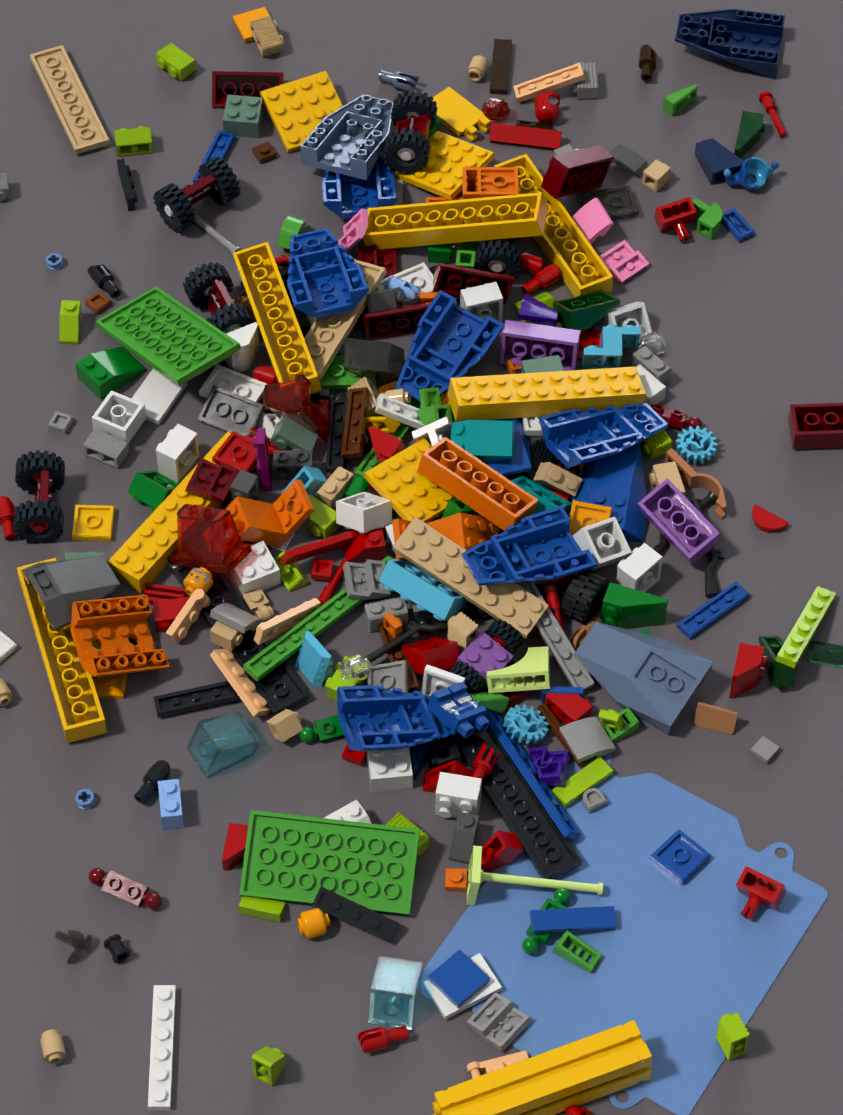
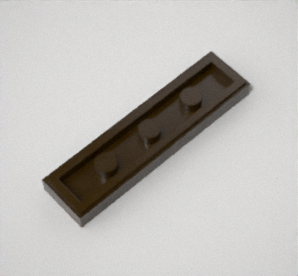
M494 39L490 93L507 94L512 40Z

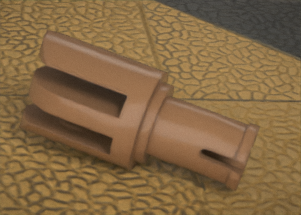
M592 616L586 626H580L569 639L575 651L579 648L596 622L603 623L599 616Z

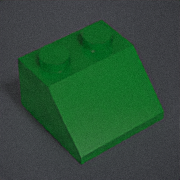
M155 470L141 471L135 473L127 493L134 496L133 499L135 501L146 503L151 510L155 511L179 484Z

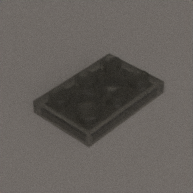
M630 185L577 193L580 209L592 199L598 198L612 221L639 216V210Z

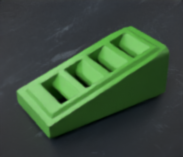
M692 85L664 97L663 110L671 116L676 115L697 99L698 86Z
M498 692L469 694L481 706L500 713L505 712L509 701L508 697Z
M629 708L619 712L624 723L621 730L614 729L616 732L614 734L609 727L603 726L612 743L638 730L639 721Z
M568 930L565 931L552 950L558 956L590 973L602 957V954ZM565 943L570 944L568 948L564 947ZM573 947L577 948L575 953L571 952ZM581 951L585 952L582 958L578 957ZM590 955V956H592L593 958L591 959V961H590L589 964H588V963L585 962V961H586V959L588 958V956Z

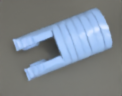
M392 275L387 278L384 288L401 287L404 298L414 300L416 295L418 296L421 292L419 286H415Z

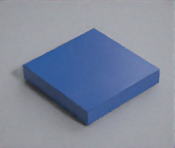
M678 829L651 855L650 859L683 885L710 859L711 855Z
M459 949L428 976V980L459 1008L489 983L490 977Z

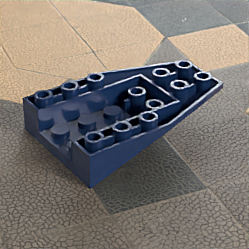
M740 9L680 14L675 41L776 79L785 15Z

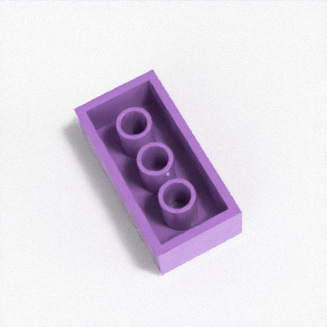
M505 320V326L502 331L500 364L508 365L507 359H510L514 366L521 367V361L559 355L564 371L576 370L581 330Z
M668 478L638 502L641 513L691 566L722 541L720 533Z

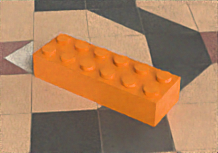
M447 437L429 448L421 456L417 470L419 473L503 531H506V528L512 524L515 526L520 523V520L535 513L538 499Z

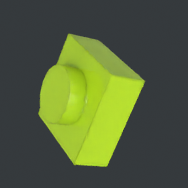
M600 710L598 718L602 726L617 730L622 729L624 723L618 712L614 710Z

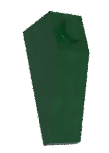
M742 112L734 152L740 159L760 140L761 132L765 133L766 122H763L764 114Z
M759 636L760 646L764 647L763 655L767 656L765 663L767 674L774 687L782 689L794 687L798 665L794 669L776 661L777 654L783 646L779 636Z

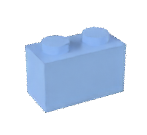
M179 779L158 781L163 830L184 828Z

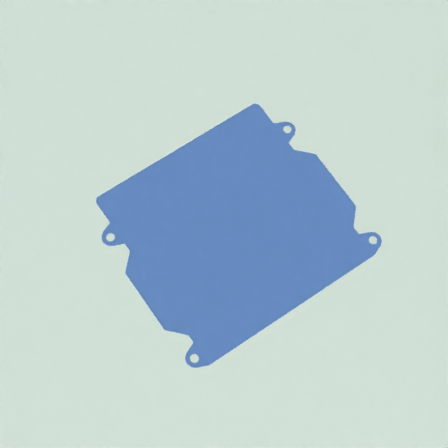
M611 753L603 758L609 766L611 764ZM593 757L589 758V764L595 760ZM574 760L569 765L566 780L583 769ZM652 772L621 778L612 774L594 787L599 789L608 800L607 805L589 813L583 805V796L566 808L562 805L581 833L577 840H567L582 860L580 866L553 879L590 884L603 883L602 895H597V893L569 890L571 894L570 901L563 905L567 908L614 906L617 922L616 929L569 931L602 954L592 972L590 973L552 951L565 932H553L546 944L538 941L539 949L535 954H527L522 949V942L530 937L526 935V931L531 924L530 911L540 910L547 898L554 900L556 888L486 881L477 894L475 905L468 906L424 968L420 984L421 992L426 998L431 999L423 986V982L428 980V976L459 949L469 958L480 953L502 986V991L498 992V994L510 1000L514 1008L530 1017L531 1023L510 1044L519 1051L526 1050L527 1055L530 1057L618 1025H625L627 1022L634 1020L641 1033L643 1042L646 1043L652 1055V1065L650 1066L652 1078L620 1090L628 1093L629 1099L627 1102L621 1103L617 1101L616 1094L619 1091L609 1094L610 1102L616 1108L627 1109L644 1098H648L676 1115H689L726 1058L716 1039L718 1021L727 1013H739L743 1024L747 1025L827 899L828 892L824 887L792 871L794 852L787 843H773L762 851L757 852L746 846L738 818ZM678 829L711 855L710 859L683 885L650 859L651 855ZM784 848L787 851V856L780 859L775 855V850ZM524 851L510 864L493 871V873L541 878ZM746 866L784 884L786 894L777 911L764 904H760L753 920H749L748 916L745 918L740 914L749 897L738 892L736 883ZM565 943L564 947L568 948L570 944ZM573 947L571 952L575 953L577 948ZM581 951L578 957L582 958L585 952ZM589 955L585 962L589 964L593 957ZM487 998V999H485V1000H483V1001H481V1002H479V1003H477V1004L471 1006L472 1011H473V1014H474L489 998Z

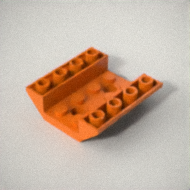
M147 594L72 603L71 634L81 667L94 677L168 669L170 667L165 650L156 649L151 636L147 618L152 614V609ZM128 638L134 639L137 645L130 643ZM92 642L98 643L100 649L93 647Z

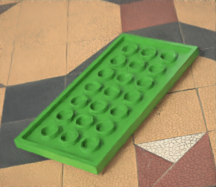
M157 286L95 321L97 328L178 386L187 383V381L241 350L240 343Z
M250 810L239 895L313 904L322 886L373 911L410 915L420 829Z

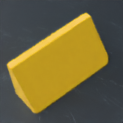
M367 417L366 419L368 431L369 427L372 426L386 433H394L401 424L399 421L389 417Z

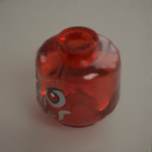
M490 98L483 104L482 112L490 121L503 122L509 116L510 108L505 100Z

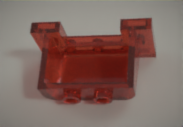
M303 374L296 375V379L293 381L265 385V403L281 420L287 416L317 434L327 443L330 402L328 400H320L319 404H313L310 401L311 382Z
M184 504L177 512L178 547L167 557V560L172 565L190 568L203 567L208 571L229 574L252 552L250 544L242 543L230 510Z

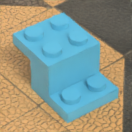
M616 325L603 326L599 348L598 346L584 348L581 368H619L622 348L638 347L641 327L627 325L625 327H617Z

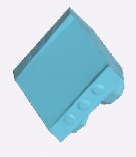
M306 631L294 668H298L311 682V687H322L324 681L333 676V671L330 667L333 661L331 655L310 631Z

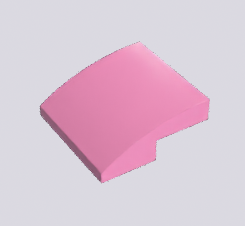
M598 198L589 201L572 217L591 245L598 236L604 237L614 224Z
M361 209L343 226L344 236L338 240V243L345 248L346 253L363 238L368 225V210Z
M625 240L599 256L613 278L620 283H623L650 264L639 250L635 252Z

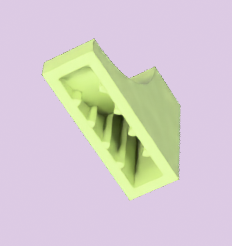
M529 647L526 655L517 663L503 669L487 671L488 693L550 689L549 647Z

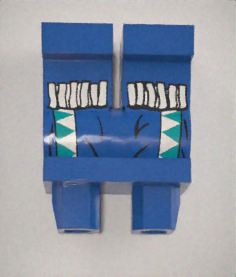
M460 682L433 692L427 708L447 728H450V732L453 735L460 733L464 738H468L474 733V727L478 731L483 732L487 730L490 722L485 717L487 709L481 706L478 701L473 700L466 692L467 686Z

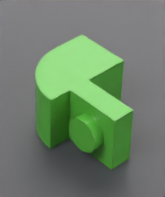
M695 198L692 202L697 211L695 217L698 219L696 232L712 240L721 229L722 209L717 203L709 206Z
M288 215L281 227L277 246L290 249L291 236L309 232L310 225L306 224L304 219Z
M459 243L456 266L474 269L477 244Z
M439 387L419 389L421 409L417 410L424 425L431 424L444 417L452 421L450 404L441 405Z

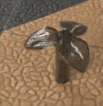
M68 930V934L57 931L55 934L56 939L74 947V951L67 959V964H72L82 958L83 949L88 950L92 943V935L89 934L84 939V935L76 930Z

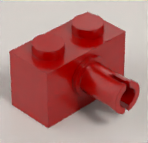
M687 197L657 207L654 219L660 233L675 229L679 241L684 242L683 239L687 241L691 238L685 225L695 221L697 211L691 197Z
M747 866L736 883L738 892L749 897L744 909L740 913L745 918L748 916L749 920H753L760 904H764L777 911L786 894L784 884Z

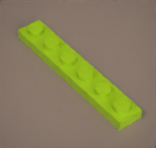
M817 586L777 654V662L795 669L833 603L836 593Z

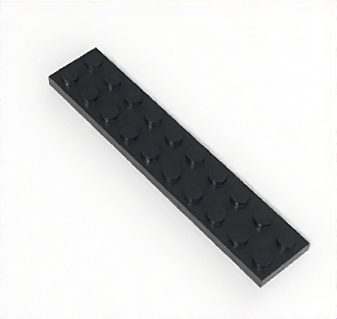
M207 552L172 569L173 575L183 588H185L183 580L193 568L203 567L212 574L213 585L206 593L211 602L208 607L203 608L200 612L211 628L217 620L210 617V612L214 607L222 603H230L250 613ZM256 629L253 632L248 630L242 633L243 640L241 644L232 651L235 660L242 668L246 662L269 646L265 645V643L258 645L254 641ZM285 661L258 682L245 671L250 681L255 684L260 696L266 700V705L273 717L285 709H290L309 699L308 692Z
M489 725L487 730L483 732L478 731L474 727V733L468 738H464L461 734L448 737L449 740L454 739L463 761L472 773L474 771L472 764L483 743L487 744V748L481 760H483L490 747L495 749L488 764L491 763L497 751L501 752L492 773L484 777L481 788L510 832L516 834L524 849V853L541 878L554 879L581 865L582 860L567 838H564Z

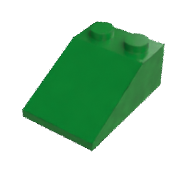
M122 346L89 354L76 363L77 378L100 400L107 397L110 391H116L146 371L145 367Z
M610 582L603 599L601 619L604 624L623 629L664 625L668 599Z

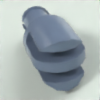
M381 70L378 79L379 81L391 83L396 89L409 92V90L416 87L419 77L402 71L392 73Z

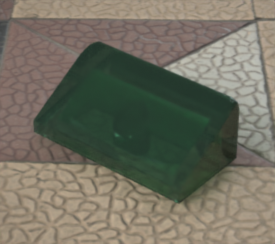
M812 640L810 642L808 662L843 668V646Z

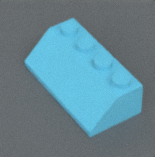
M399 559L388 560L379 579V582L384 584V588L392 592H398L401 594L400 597L402 599L413 601L419 609L430 611L434 614L433 617L440 621L449 620L468 601L408 561Z

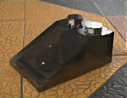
M350 338L344 340L345 371L361 378L367 377L373 383L388 390H392L397 385L404 365V349L389 342Z

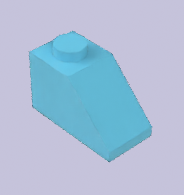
M303 466L283 492L295 479L302 480L308 496L311 494L316 497L317 491L327 479L320 469Z

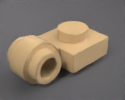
M261 588L242 595L243 601L251 614L255 613L256 617L264 620L263 622L274 617V612L271 606H269V601Z

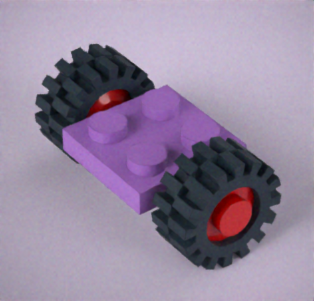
M496 619L485 632L481 631L457 658V663L450 669V673L465 677L466 692L468 694L479 693L485 685L488 687L487 671L505 668L512 660L513 654L522 645L523 640L520 638V633H516L517 630L513 629L510 623L507 625L506 621L502 622Z

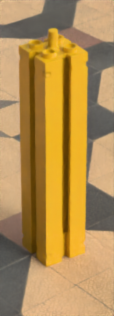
M632 1020L625 1025H618L451 1086L445 1091L435 1092V1102L432 1103L435 1112L433 1115H555L563 1112L571 1105L579 1106L636 1085L640 1081L644 1082L651 1079L652 1069L650 1066L652 1065V1055L646 1043L643 1042L635 1021Z

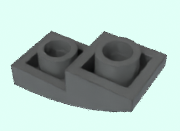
M618 144L609 152L614 156L613 162L621 164L623 170L633 174H637L647 164V160L621 144Z

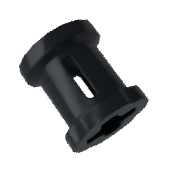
M119 934L108 937L103 945L112 954L114 963L125 961L131 954L130 950L123 945L122 937Z

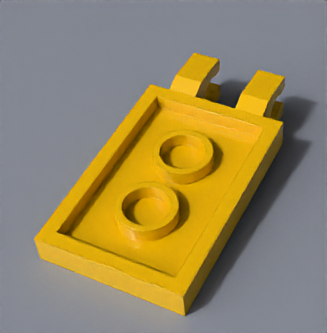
M448 87L433 97V101L437 103V115L440 117L441 123L456 135L460 136L463 134L473 142L478 139L476 135L478 130L474 127L475 125L484 133L490 131L491 127L488 125L491 124V121L485 114L452 88Z

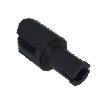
M104 264L93 265L88 268L89 276L100 289H105L112 299L120 296L121 290L115 285L114 276Z
M157 761L143 777L144 784L134 794V798L139 803L144 804L153 791H159L158 781L168 780L171 768L167 761Z

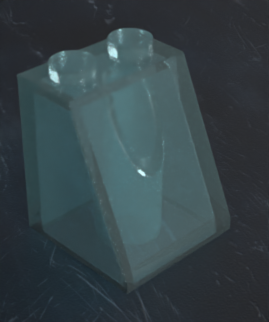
M239 711L200 720L187 746V750L206 778H211L253 756L261 741Z
M379 956L371 986L368 1023L391 1027L406 1025L407 1029L412 1030L423 962Z

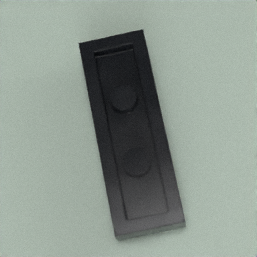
M124 159L117 160L118 173L128 211L136 210L135 202H138L137 193L132 191L134 189V182L132 178L129 179V176H131L129 165H125Z

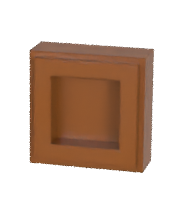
M100 291L85 300V305L97 315L112 305L111 300Z

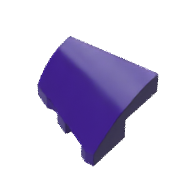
M524 294L519 319L535 321L539 325L556 327L559 312L528 294Z
M547 746L529 748L528 752L540 780L551 786L565 787L571 759L569 750L549 752Z

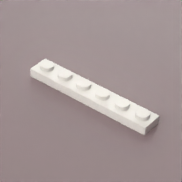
M154 985L148 1111L171 1110L176 985Z

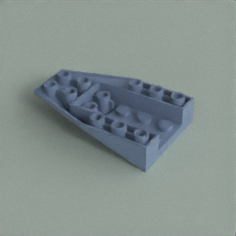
M362 94L324 117L300 146L301 164L367 180L385 146L386 138L390 134L393 102Z
M600 622L594 624L574 654L615 703L625 709L629 708L633 714L667 735L678 721L680 713L698 686L702 685L710 673L713 661L659 637Z

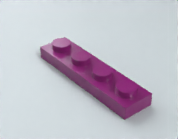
M257 428V436L253 437V447L255 448L259 483L263 484V491H271L273 475L266 429Z

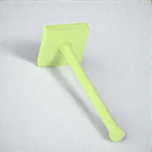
M473 845L468 865L467 905H475L482 881L556 889L566 888L568 890L597 893V895H602L603 883L601 882L590 884L483 872L481 870L482 846Z

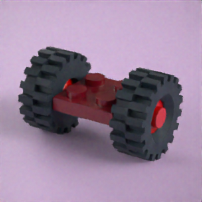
M36 450V453L29 451L28 455L22 454L21 458H18L16 462L15 482L17 486L21 487V490L24 492L28 490L29 494L35 492L34 502L28 500L26 504L21 503L14 511L13 530L17 537L20 536L22 541L26 539L27 543L32 541L35 544H39V542L47 544V541L52 543L55 541V538H60L64 529L63 510H60L59 505L55 506V503L51 502L52 495L49 492L55 493L56 489L60 490L64 485L65 462L60 456L56 457V454L53 452L48 454L49 451L45 450L44 453H40V450Z

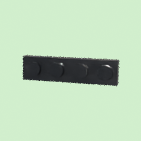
M348 398L330 400L325 470L328 473L334 472L338 467L346 469L347 459H344L341 453Z
M228 681L153 697L158 718L239 701L238 694Z
M322 886L312 904L313 907L319 908L390 943L399 925L398 922Z

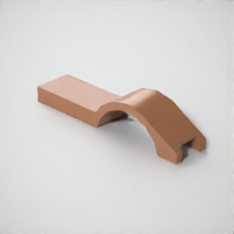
M672 448L666 451L665 463L676 462L681 480L690 489L697 487L713 492L717 497L716 504L718 505L714 513L720 519L725 518L727 505L720 482L711 475L697 473Z

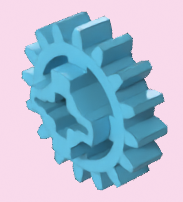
M689 426L688 431L682 429V434L678 433L675 443L676 453H680L682 458L686 457L687 463L693 460L694 464L697 461L704 464V459L710 461L711 456H715L718 443H716L717 437H712V431L707 433L706 427L700 430L699 426L696 429Z
M523 704L522 708L519 705H515L514 708L511 707L504 717L505 722L503 726L508 727L506 733H512V739L517 737L519 743L523 740L526 745H529L530 741H532L535 745L546 736L549 724L544 722L545 716L539 715L540 710L535 712L533 706L528 709Z

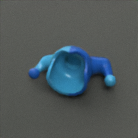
M750 157L743 162L738 173L731 175V171L726 169L723 174L728 186L742 185L746 189L757 190L765 184L766 179L771 177L773 171L779 167V164L774 161L771 167H769L764 160Z

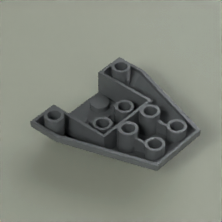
M103 555L41 562L21 570L29 587H34L45 606L46 617L54 631L71 624L73 602L105 599L120 587L119 581Z

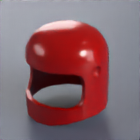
M549 91L539 93L535 97V117L539 122L551 124L558 120L560 116V109L558 108L560 105V95ZM550 96L558 99L556 105L549 103Z

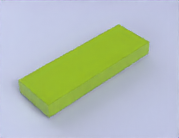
M599 756L568 778L565 782V787H556L552 792L566 808L583 796L587 789L594 788L613 774V769Z

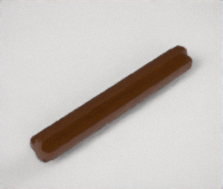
M546 703L539 705L537 709L541 711L540 716L546 717L545 722L549 724V728L564 748L569 750L576 764L580 768L587 766L589 759L578 764L559 732V728L563 725Z

